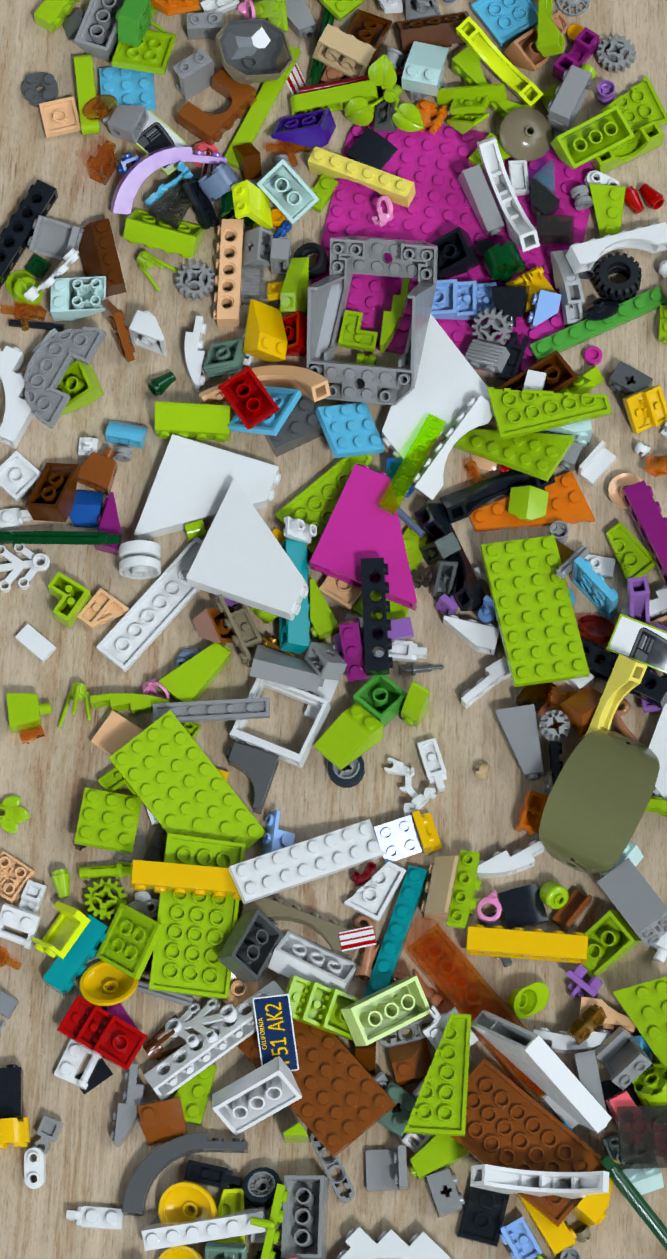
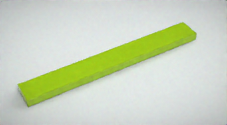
M289 45L293 62L278 80L265 81L256 96L257 100L248 111L224 156L227 158L228 165L240 169L233 146L249 142L254 143L301 55L300 49Z

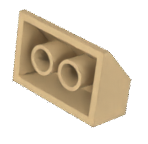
M327 24L318 40L312 58L353 78L364 75L376 49L370 44L356 39L355 36L344 33L338 27Z
M459 856L435 857L434 863L430 862L428 874H432L431 881H427L425 893H428L427 900H423L421 908L425 919L447 923Z

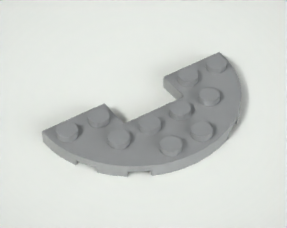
M82 327L80 329L72 330L70 328L61 331L51 340H46L31 357L24 377L25 398L34 415L47 427L54 428L71 398L68 394L56 389L73 359L90 365L107 334L104 330Z

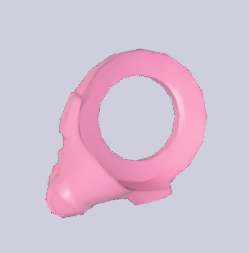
M244 0L238 5V10L244 14V19H255L254 3L256 2Z
M386 195L378 199V217L373 216L371 219L373 224L379 227L385 226L387 222L394 218L392 201ZM382 200L387 205V213L382 212Z
M159 678L143 683V695H151L169 700L167 689L158 683ZM155 686L160 687L164 691L165 696L160 695L156 691Z
M492 889L489 895L481 898L477 903V916L485 923L497 921L502 911V905L498 901L497 892L495 889ZM492 904L497 912L494 916L487 917L481 911L482 906Z

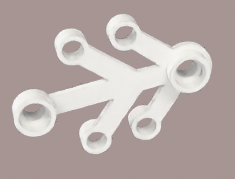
M72 248L63 257L65 260L63 264L45 279L38 288L33 285L23 296L33 302L40 295L38 293L39 290L43 291L47 287L49 288L56 281L54 278H57L69 269L67 264L70 263L72 265L79 258L77 255L79 251Z
M15 544V553L18 555L23 554L30 559L22 561L9 552L4 545H0V549H4V552L0 553V558L4 557L11 562L0 564V572L11 571L6 579L0 582V590L4 593L9 592L11 584L23 569L31 568L25 577L18 580L20 589L27 590L33 577L38 572L46 571L49 568V557L43 553H33L24 544ZM22 546L23 549L18 551L17 547ZM43 561L44 564L39 566L38 562ZM26 581L27 585L22 586L21 583ZM4 584L9 585L6 589L2 588Z
M212 998L203 1009L198 1003H193L179 1019L172 1018L167 1021L165 1032L168 1034L170 1031L175 1030V1033L170 1037L179 1036L186 1041L189 1047L193 1048L199 1044V1039L196 1034H189L185 1031L192 1028L202 1034L208 1043H213L217 1040L218 1035L213 1029H208L203 1025L223 1020L232 1023L237 1019L238 1013L233 1005L227 1004L221 1008L220 1013L207 1016L210 1012H216L220 1008L218 1000Z

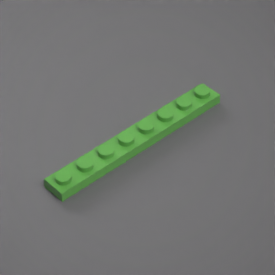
M660 286L619 304L618 312L607 319L598 321L585 319L530 344L529 349L536 362H539L556 350L561 353L660 308V305H667V298Z

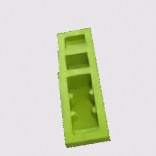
M410 279L402 280L401 295H393L392 310L384 311L380 339L381 353H384L394 338L402 321L408 301L407 294L410 290Z
M108 693L89 696L92 709L111 706L114 712L131 709L133 716L153 713V704L169 703L168 699L134 693Z

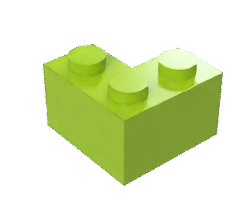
M58 571L47 586L50 595L60 600L52 612L55 620L71 629L77 620L78 614L92 597L90 590Z

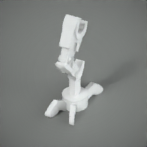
M393 758L387 759V762L393 764V767H384V772L405 776V786L399 787V789L403 793H408L413 799L411 803L404 804V816H408L410 812H415L429 802L430 798L434 799L437 797L434 794L436 792L435 788H425L424 794L418 795L412 788V777L415 775L414 768L411 767L410 769L404 763Z

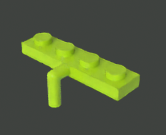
M277 1183L269 1220L251 1217L250 1225L267 1228L261 1259H275L276 1252H273L274 1243L278 1244L280 1231H277L278 1224L283 1222L285 1211H282L283 1202L287 1203L289 1195L286 1185Z

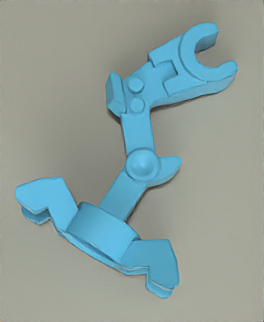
M182 161L177 166V170L181 171V174L166 185L161 184L158 191L153 192L144 201L148 208L152 204L156 205L163 196V193L167 192L170 188L173 189L183 178H187V181L196 179Z

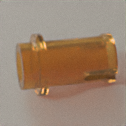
M475 461L465 464L464 467L468 472L471 484L474 485L484 481V476L480 474Z
M39 725L26 731L23 729L19 735L23 744H29V741L44 737L45 733L42 726Z

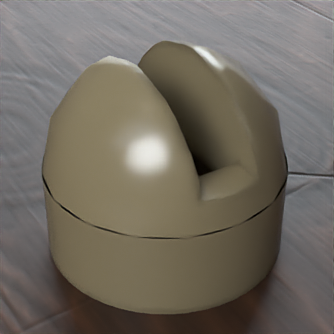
M580 1225L573 1230L579 1242H586L585 1239H590L591 1232L587 1225Z

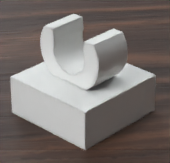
M80 437L78 457L88 458L92 452L98 453L99 439Z

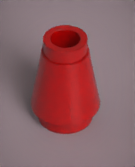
M643 184L640 187L639 192L649 208L657 210L664 204L663 195L648 184Z
M633 186L626 188L624 203L635 215L642 212L644 207L637 189H634Z

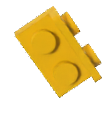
M419 810L412 812V819L424 855L441 850L442 844L431 813L421 815Z

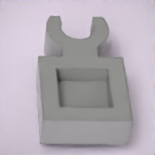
M44 1115L36 1133L41 1138L34 1143V1147L38 1148L41 1143L44 1144V1153L47 1154L50 1150L49 1142H56L64 1123Z

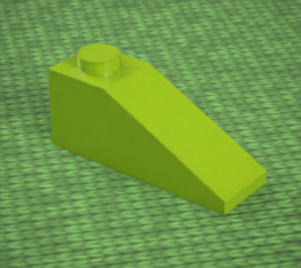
M309 257L291 258L280 293V312L292 314L300 310L303 313H307Z
M314 578L310 579L311 627H309L313 638L317 637L319 642L339 633L340 630L337 620Z
M413 681L401 710V718L406 725L418 727L430 709V691Z

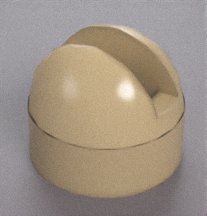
M479 764L476 766V769L479 771H475V775L480 779L488 780L490 765Z

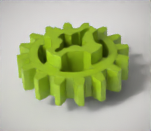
M101 878L100 884L94 881V888H87L90 894H85V898L88 901L84 903L86 907H89L87 909L88 913H93L95 919L100 916V920L103 922L105 917H107L110 922L111 917L115 916L120 903L127 905V901L123 900L127 898V894L123 893L125 890L123 886L118 888V881L112 884L111 878L107 882H104L103 878ZM112 889L117 892L119 898L113 896ZM106 897H109V900H107L106 903H103L102 900H105ZM93 902H95V904H99L100 910H97L94 907Z

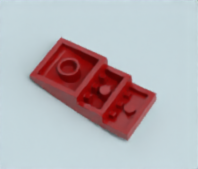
M79 995L57 1028L58 1032L126 1071L148 1037L117 1016L111 1015Z

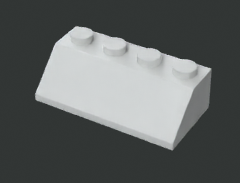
M288 931L274 949L268 968L288 978L291 975H296L310 982H317L328 988L346 993L359 964Z
M278 1056L212 1094V1109L236 1136L301 1099L302 1094L291 1070Z

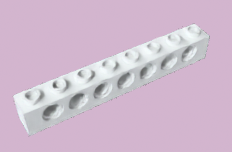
M274 980L235 1008L238 1014L234 1022L228 1023L223 1020L214 1023L208 1028L213 1029L218 1035L215 1042L208 1043L204 1036L199 1034L197 1036L199 1044L196 1047L191 1048L188 1044H185L143 1075L161 1101L257 1031L252 999L285 994Z

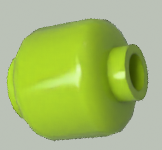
M553 880L546 882L539 892L541 901L549 908L555 910L562 908L569 898L567 889L559 882Z

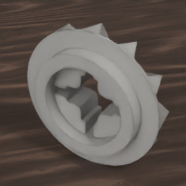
M550 710L540 719V732L550 741H560L570 731V720L560 710ZM553 718L556 723H562L557 731L554 728H548L553 724Z

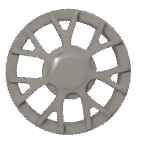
M556 0L558 9L563 14L571 17L580 16L585 13L590 3V0ZM564 3L567 5L565 9L561 7ZM579 4L584 5V9H581ZM570 8H576V12H570Z

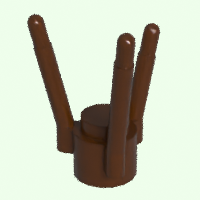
M164 1025L146 1042L147 1044L143 1048L151 1060L154 1058L160 1060L184 1046L181 1045L161 1053L164 1050L161 1044L172 1036L175 1030L170 1031L160 1040H157L165 1032Z

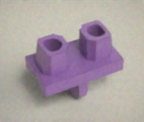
M581 964L566 973L568 977L578 984L577 987L573 983L568 985V988L573 991L570 997L572 999L577 995L580 998L586 997V994L581 991L583 988L596 998L599 995L598 990L603 982L596 976H593L588 984L582 980L588 970Z

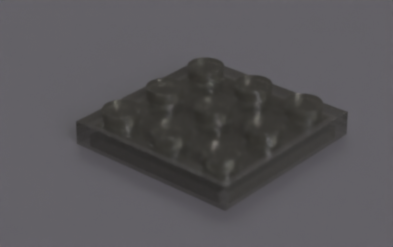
M667 1105L617 1107L620 1169L667 1168Z

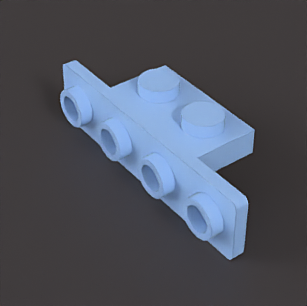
M279 810L269 812L266 816V833L262 839L263 851L261 855L294 845L295 834L278 829Z

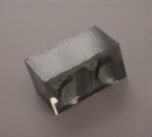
M537 215L536 231L539 243L542 245L573 244L574 215Z

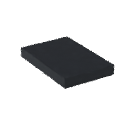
M469 1186L457 1237L497 1247L499 1234L501 1233L500 1228L503 1225L510 1194Z

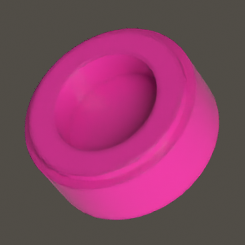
M596 346L588 347L584 351L583 358L585 363L590 366L598 365L602 360V351Z

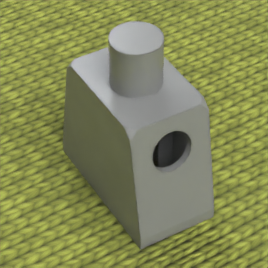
M118 105L113 114L105 113L103 116V124L108 125L112 136L133 144L137 143L149 120L145 106Z

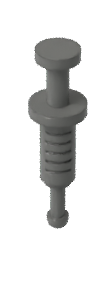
M411 663V667L402 668V666H399L398 669L399 675L411 672L412 676H415L416 673L431 672L433 669H443L444 666H432L431 664L415 665Z

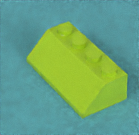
M618 105L555 137L551 145L559 159L574 170L633 139L635 135Z
M136 208L126 218L123 239L128 240L132 244L140 243L144 244L147 248L162 249L165 253H177L183 258H191L198 251L205 229H202L201 225Z
M155 401L156 437L169 439L174 434L198 441L215 440L216 442L223 443L231 440V430L228 425L232 420L229 405Z

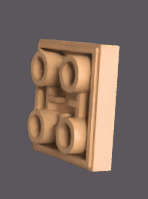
M112 710L90 742L111 756L140 734L143 729Z
M4 850L0 853V897L13 905L25 888L27 881L31 880L35 874V871Z

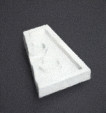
M390 861L387 862L350 899L348 898L344 905L379 923L405 876L406 870Z

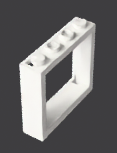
M257 678L247 698H260L264 688L320 709L306 741L298 754L243 732L249 719L236 720L229 735L234 742L278 755L279 760L302 768L331 709L330 703L322 695L315 696L307 690Z

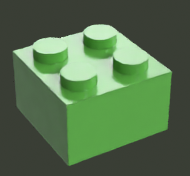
M151 0L123 1L122 8L118 9L116 13V20H118L116 28L118 42L139 47L151 26Z
M374 675L353 695V705L357 702L385 727L401 712L407 693L387 676Z

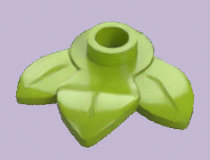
M19 796L6 797L2 804H0V810L4 812V816H0V825L7 833H17V824L23 823L30 818L29 812L19 806L21 803V797Z

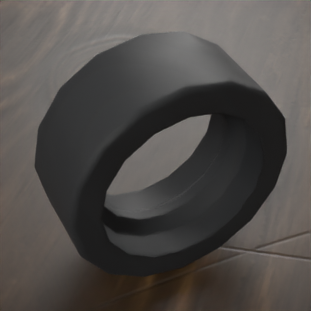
M317 243L303 244L293 254V258L307 257L313 253L320 255L318 262L309 268V279L320 277L329 265L328 255L321 245Z

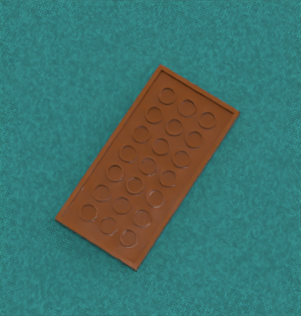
M292 1019L299 1070L291 1072L300 1089L302 1098L288 1106L334 1158L393 1109L396 1104L334 1034ZM256 1031L238 1044L237 1047L257 1069L261 1067V1058Z
M485 1058L468 1076L465 1136L450 1137L482 1164L546 1172L605 1171L598 1162L602 1157ZM517 1193L557 1228L582 1199H570L556 1195L539 1197Z

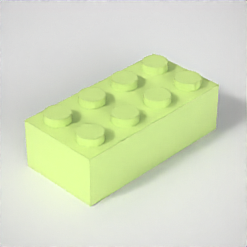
M417 976L405 977L340 1009L356 1047L367 1046L430 1014L427 1011L430 1006Z

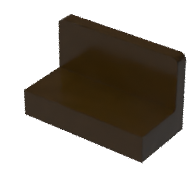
M552 682L527 685L516 697L515 704L518 706L534 704L537 714L555 691L556 685Z

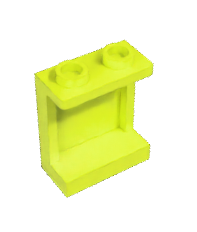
M248 180L232 185L235 217L237 219L249 217L255 221L253 229L259 226L267 230L273 228L269 197Z
M57 901L53 908L60 915L42 940L36 937H32L30 940L36 944L34 947L44 954L45 952L52 958L57 956L64 959L91 920L78 909Z

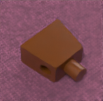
M105 447L102 455L92 452L80 467L77 482L109 495L118 469L116 461L112 460L115 451Z

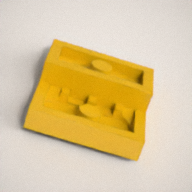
M661 385L641 390L623 398L633 433L638 434L650 427H657L667 422V405Z

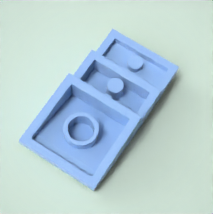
M457 279L437 280L431 314L435 319L474 320L476 316L479 317L478 313L480 311L484 313V310L489 308L491 312L494 308L491 287L497 284L496 282L477 284V281L458 282Z

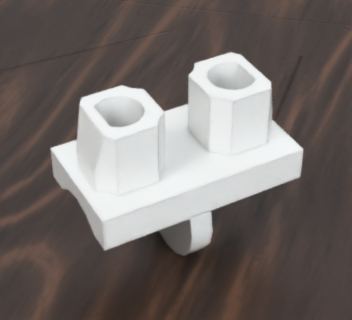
M284 517L285 528L283 532L285 539L304 542L307 545L311 544V538L317 535V526L306 524L299 518Z

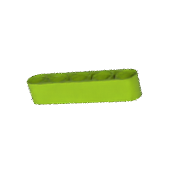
M92 54L74 56L82 135L99 134L100 124Z
M370 80L294 95L290 98L292 115L330 108L331 112L344 110L347 103L358 96L365 97L368 105L378 100L377 86Z

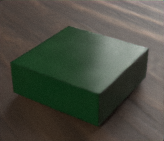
M35 254L25 270L42 280L51 267V263Z

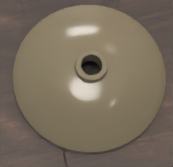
M521 107L514 109L501 122L499 129L501 145L506 153L516 160L535 161L544 156L551 146L553 137L551 125L541 112L533 108ZM527 129H530L532 134H528Z

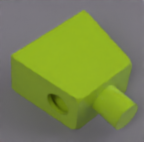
M6 693L9 726L12 734L41 726V715L52 714L51 702L40 704L38 694Z

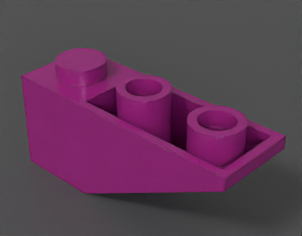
M110 492L109 498L106 497L104 501L103 515L100 514L98 519V532L120 533L122 542L123 537L114 493ZM121 542L119 544L94 546L95 550L117 555Z

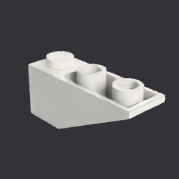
M444 615L443 625L475 652L495 655L500 635V629L493 624H478L477 621L472 619L462 620L455 615Z

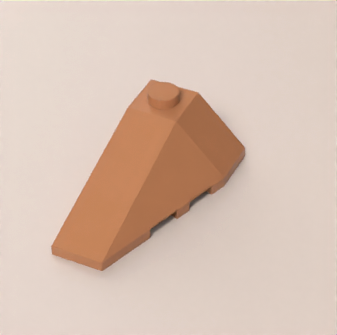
M559 11L552 16L555 26L564 36L571 24ZM536 27L514 40L504 51L514 66L533 72L546 64L550 57H543L540 51L536 49L535 42L538 39Z

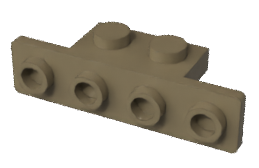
M222 594L218 595L216 607L219 613L223 612L225 617L224 624L227 630L231 629L233 634L231 636L232 641L241 650L239 654L242 662L247 663L248 667H252L253 659L248 648L262 643L261 636L247 607L230 613Z

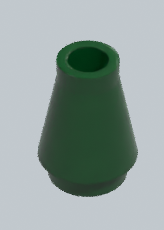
M169 371L166 374L151 379L150 383H148V388L154 396L162 395L176 381V377Z

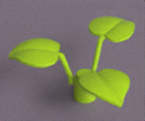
M383 54L368 69L370 81L374 85L386 89L383 96L371 105H368L365 97H354L345 107L344 113L346 118L358 126H366L372 122L374 117L373 111L370 108L385 100L389 103L395 102L394 109L397 112L393 114L392 120L396 127L406 132H415L423 129L425 125L418 108L414 104L404 102L398 108L402 89L396 84L397 75L393 64L386 54Z

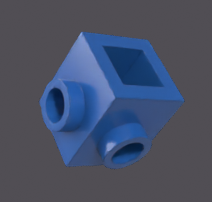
M131 152L121 155V159L117 160L119 163L117 170L120 176L124 175L129 169L126 167L127 163L131 162L133 165L141 157L134 153L131 154Z

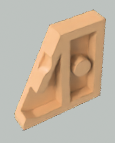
M100 588L78 614L77 619L93 630L125 615L130 609Z

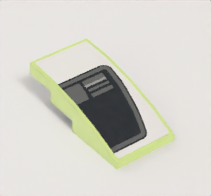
M147 111L149 120L137 143L133 144L134 148L144 155L168 146L187 145L151 111ZM179 162L165 165L159 168V170L168 176L177 169Z

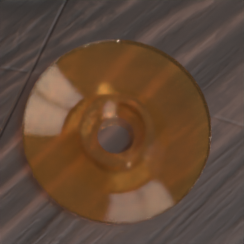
M112 95L94 97L85 104L83 108L84 117L89 120L104 119L116 110L118 102Z

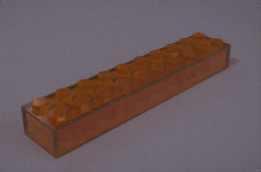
M438 924L406 948V954L442 997L445 998L447 1003L452 1008L456 1007L460 1014H471V1022L484 1009L527 1029ZM471 1026L480 1042L519 1088L537 1103L542 1102L548 1096Z

